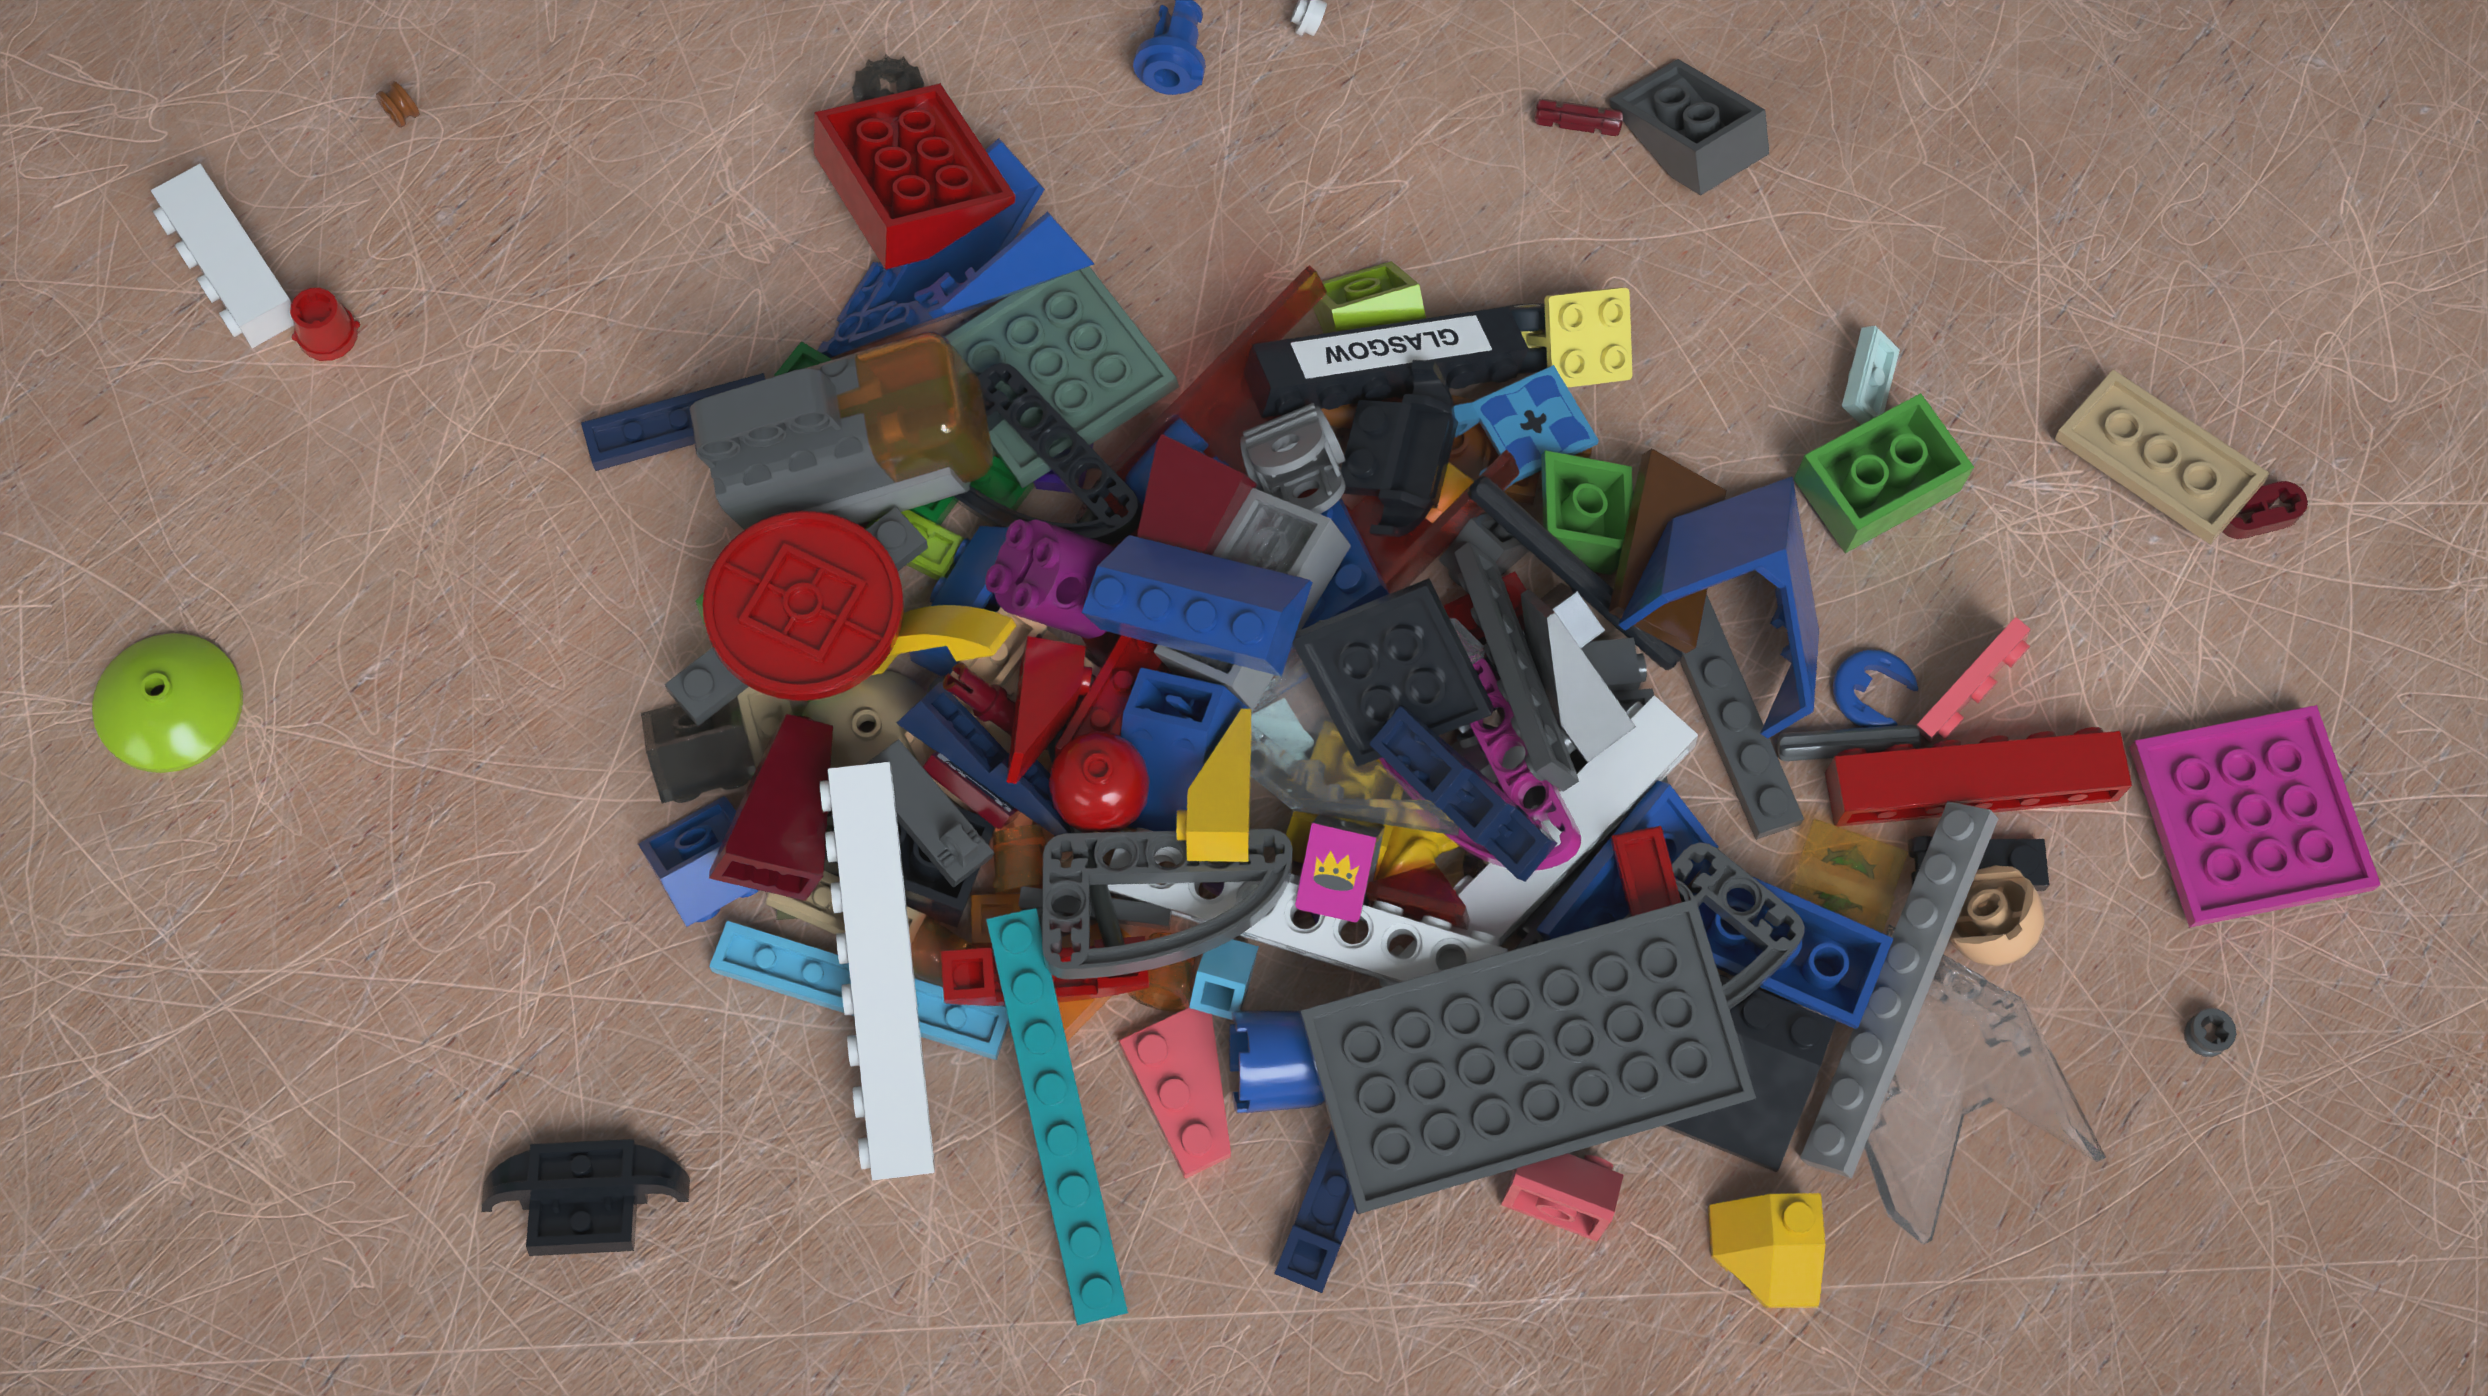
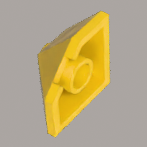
M1821 1193L1766 1194L1708 1206L1711 1258L1726 1272L1730 1271L1752 1291L1750 1294L1765 1308H1817L1819 1306L1825 1254Z

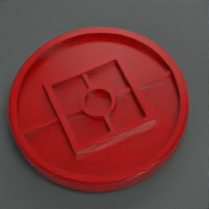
M796 511L774 515L751 525L739 533L715 560L709 572L703 594V616L707 634L716 655L723 665L738 680L752 689L768 696L786 700L807 701L827 698L845 692L866 680L882 665L892 651L901 630L904 612L903 591L899 573L884 546L870 532L858 524L837 515L817 511Z

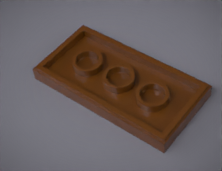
M1652 448L1642 454L1609 607V613L1620 619L1667 523L1673 518L1724 501L1727 492L1722 487ZM1708 588L1662 605L1633 626L1685 654L1692 651L1697 645Z

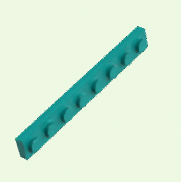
M1033 908L986 919L1077 1326L1127 1314L1128 1310L1053 979L1045 966L1042 949L1043 935L1037 909Z

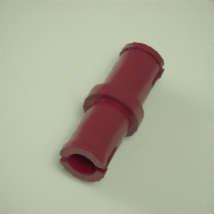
M964 663L956 664L952 670L959 675L958 679L948 673L943 681V689L951 692L972 707L974 716L983 722L991 721L1012 736L1015 702L1007 697V691L998 684L990 685L968 669V666Z

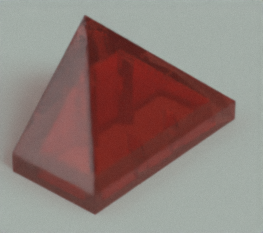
M1436 863L1368 882L1366 895L1371 907H1373L1375 901H1382L1402 908L1404 915L1420 919L1424 915L1449 922L1453 927L1468 930L1470 919L1467 908Z

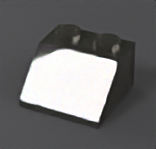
M737 696L699 726L695 724L678 703L641 713L646 754L662 804L670 801L677 803L689 802L699 797L703 792L718 788L725 790L736 789L744 786L752 779L756 765Z

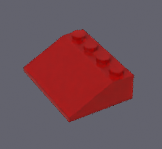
M941 83L814 112V156L885 270L929 259L1015 203L1016 195Z

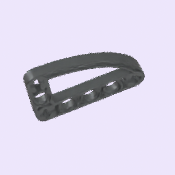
M1249 829L1248 865H1241V862H1229L1224 866H1213L1207 861H1187L1186 841L1177 840L1176 831L1066 833L1055 836L1049 840L1043 852L1042 949L1046 968L1052 975L1061 979L1116 976L1174 964L1229 942L1259 922L1283 895L1292 870L1293 849L1291 841L1279 830ZM1173 847L1179 850L1183 857L1179 864L1167 868L1158 865L1154 860V855L1161 848ZM1264 847H1274L1276 854L1275 862H1265L1263 855ZM1122 848L1131 854L1132 859L1127 866L1114 869L1104 863L1103 857L1111 849ZM1088 850H1095L1096 868H1089ZM1062 852H1072L1073 860L1071 867H1061ZM1261 881L1237 905L1217 917L1192 928L1147 941L1090 949V885ZM1065 895L1074 896L1080 901L1081 907L1072 916H1060L1052 909L1055 900ZM1061 931H1071L1072 949L1075 953H1072L1071 961L1062 962L1058 954L1062 950Z
M1696 843L1685 849L1672 864L1674 876H1677L1679 879L1675 880L1682 902L1696 899L1698 907L1702 902L1705 903L1763 951L1744 970L1722 986L1730 1010L1760 987L1796 951L1804 936V924L1801 917L1792 908L1719 849L1707 843ZM1692 859L1697 863L1702 862L1704 859L1708 860L1711 863L1708 872L1712 876L1706 873L1700 874L1689 889L1683 882L1688 878L1693 867V863L1690 860ZM1734 888H1744L1753 896L1754 907L1745 912L1735 911L1727 903V892ZM1763 905L1770 909L1765 915V919L1776 927L1782 923L1790 927L1787 936L1791 941L1784 937L1780 938L1777 942L1772 940L1770 934L1773 928L1762 918L1757 927L1750 923L1757 918Z

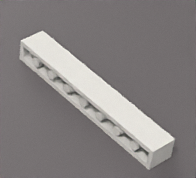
M1655 695L1644 706L1639 701L1636 702L1626 712L1636 727L1589 761L1577 773L1578 783L1564 792L1559 790L1581 834V845L1577 854L1561 865L1534 871L1526 882L1517 879L1505 867L1483 860L1487 866L1474 879L1468 874L1458 882L1448 895L1453 901L1440 914L1432 910L1426 916L1451 923L1450 932L1470 937L1472 930L1501 939L1500 947L1633 811L1657 780L1662 781L1693 750L1698 734ZM1549 819L1543 821L1542 823L1547 827L1551 837L1558 843L1556 846L1561 843L1559 835L1562 832ZM1414 939L1406 949L1398 945L1390 954L1398 959L1409 958L1417 949V941ZM1455 949L1444 951L1437 960V966L1441 971L1466 964L1464 954ZM1379 979L1380 985H1381L1382 987H1385V986H1389V985H1393V984H1394V983H1391V982H1388V981H1384V980Z
M883 762L829 768V780L820 781L823 812H833L834 831L825 832L828 862L838 861L840 882L831 883L833 911L834 913L843 912L845 933L836 934L839 964L849 963L851 984L842 985V998L845 1015L854 1014L856 1035L847 1036L850 1066H860L862 1086L853 1087L856 1118L865 1117L867 1138L858 1139L861 1169L871 1168L872 1181L934 1173L935 1162L891 763Z

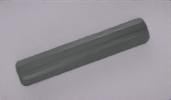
M1915 725L1789 732L1779 735L1777 739V753L1782 761L1834 758V756H1837L1838 753L1853 748H1862L1867 753L1884 752L1887 748L1894 745L1911 744L1914 746V749H1918L1921 744L1919 729Z

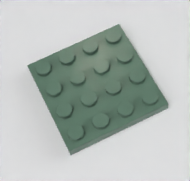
M1090 266L1006 297L925 349H929L945 369L948 377L960 373L963 377L964 388L990 366L998 363L1010 364L1020 372L1088 445H1091L1179 388L1176 376ZM1000 381L995 386L997 390L1005 394L1011 403L1018 398L1010 386L1003 381ZM1033 407L1026 410L1020 419L1021 426L1030 428L1039 424L1043 417V409ZM972 408L968 409L970 418L975 424L979 418V411ZM1004 420L985 436V439L1022 489L1051 470ZM1069 438L1057 439L1050 446L1049 455L1057 459L1068 455L1073 446L1072 440Z

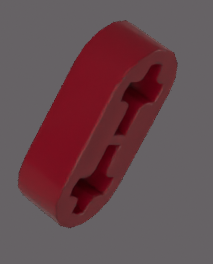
M2288 481L2261 486L2239 512V514L2253 511L2255 513L2245 523L2241 517L2233 518L2222 532L2234 539H2246L2288 528L2294 525L2307 510V496L2301 487ZM2278 497L2282 503L2290 502L2292 505L2288 512L2283 506L2269 509V507L2274 504Z

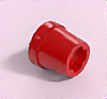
M320 287L309 288L301 291L292 301L290 314L295 327L292 340L298 342L301 350L306 355L319 361H333L343 357L353 348L358 337L360 322L354 320L351 312L341 305L331 292Z

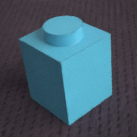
M1232 939L1217 948L1203 953L1197 970L1189 1008L1232 1020V1011H1241L1251 982L1259 946Z

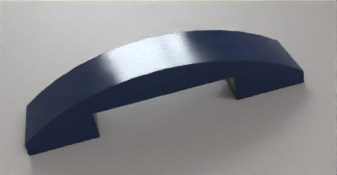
M1332 1126L1274 1272L1275 1275L1323 1293L1355 1212V1206Z

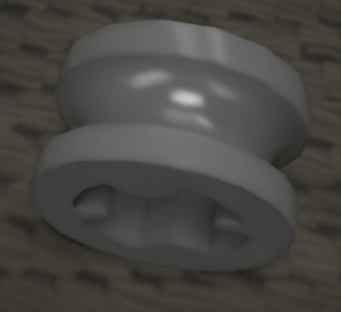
M2207 1008L2200 1011L2187 1022L2184 1030L2185 1041L2189 1048L2203 1057H2214L2221 1054L2224 1050L2230 1048L2235 1042L2237 1035L2236 1026L2232 1018L2217 1008ZM2209 1023H2213L2217 1027L2215 1035L2218 1038L2213 1042L2205 1039L2207 1031L2203 1027Z

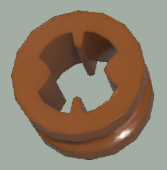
M393 81L389 84L390 90L386 93L379 91L376 93V98L389 118L398 127L402 128L406 125L405 120L407 117L416 118L420 113L408 93L400 84Z

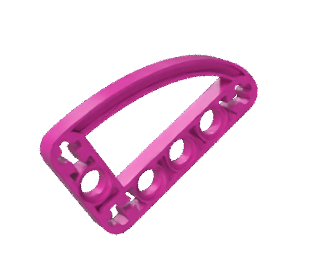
M1468 655L1476 672L1479 674L1478 676L1494 708L1502 707L1505 710V718L1497 728L1484 729L1483 719L1470 723V726L1505 794L1549 835L1547 827L1542 823L1548 819L1562 832L1559 835L1561 843L1553 848L1536 870H1544L1561 865L1577 854L1581 845L1580 831L1558 788L1547 780L1539 781L1528 769L1525 759L1516 768H1504L1503 757L1510 748L1522 746L1525 748V755L1528 752L1524 741L1512 727L1511 718L1514 714L1510 704L1498 689L1497 681L1500 679L1498 673L1484 658L1478 655ZM1383 757L1379 758L1401 792L1430 823L1471 854L1489 863L1504 867L1484 846L1475 843L1442 810L1431 806ZM1534 786H1544L1546 789L1544 802L1534 809L1524 808L1523 799L1526 792Z

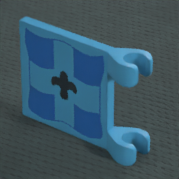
M1554 365L1472 403L1454 406L1455 418L1458 421L1455 437L1462 435L1480 422L1501 458L1503 464L1485 468L1480 472L1479 477L1486 476L1503 491L1515 482L1541 471V454L1545 450L1574 456L1598 445L1599 442Z

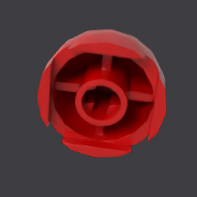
M1095 731L1078 735L1063 746L1052 764L1049 787L1054 808L1070 826L1083 833L1118 832L1137 820L1147 804L1150 778L1145 760L1131 742L1115 733Z

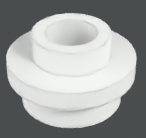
M1298 0L1291 17V22L1297 24L1295 33L1302 36L1305 32L1314 36L1324 16L1327 3L1322 0Z

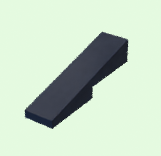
M941 681L896 722L1054 836L1071 833L1069 824L1062 819L1054 808L1049 787L1050 773L1036 759L1017 784L1007 783L1010 752L1008 753L951 692L943 689Z

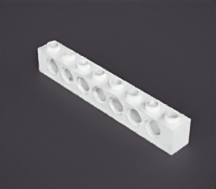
M1137 828V829H1136V832H1149V831H1151V830H1147V829H1144V828ZM1164 847L1156 852L1154 860L1157 864L1169 861L1177 865L1183 856L1176 848ZM1115 848L1109 867L1119 869L1127 866L1132 859L1131 854L1125 849ZM1207 861L1213 866L1228 864L1222 861ZM1241 862V865H1248V862ZM1294 874L1290 875L1288 885L1276 905L1259 922L1239 935L1394 984L1441 971L1437 966V960L1441 953L1449 949L1462 952L1466 957V964L1508 952V949L1499 947L1501 939L1475 930H1472L1470 937L1450 932L1451 923L1424 915L1421 922L1402 917L1404 911L1402 908L1382 901H1375L1373 908L1363 905L1359 920L1368 925L1369 931L1367 937L1358 944H1349L1342 940L1341 930L1349 922L1346 920L1320 915V919L1314 927L1300 929L1294 925L1293 917L1297 910L1295 903L1301 877ZM1261 881L1224 882L1222 893L1214 899H1204L1199 896L1198 889L1200 883H1167L1164 885L1116 884L1108 885L1110 895L1113 897L1155 904L1172 910V915L1202 924L1237 905ZM1402 934L1410 935L1417 941L1415 953L1406 959L1395 958L1389 953V945L1392 939Z

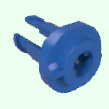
M1175 0L1172 16L1169 14L1166 6H1160V20L1156 24L1154 36L1139 45L1133 62L1134 71L1140 81L1156 92L1166 95L1188 93L1202 85L1206 68L1205 59L1196 48L1199 37L1197 26L1198 22L1201 23L1203 18L1202 8L1193 0Z

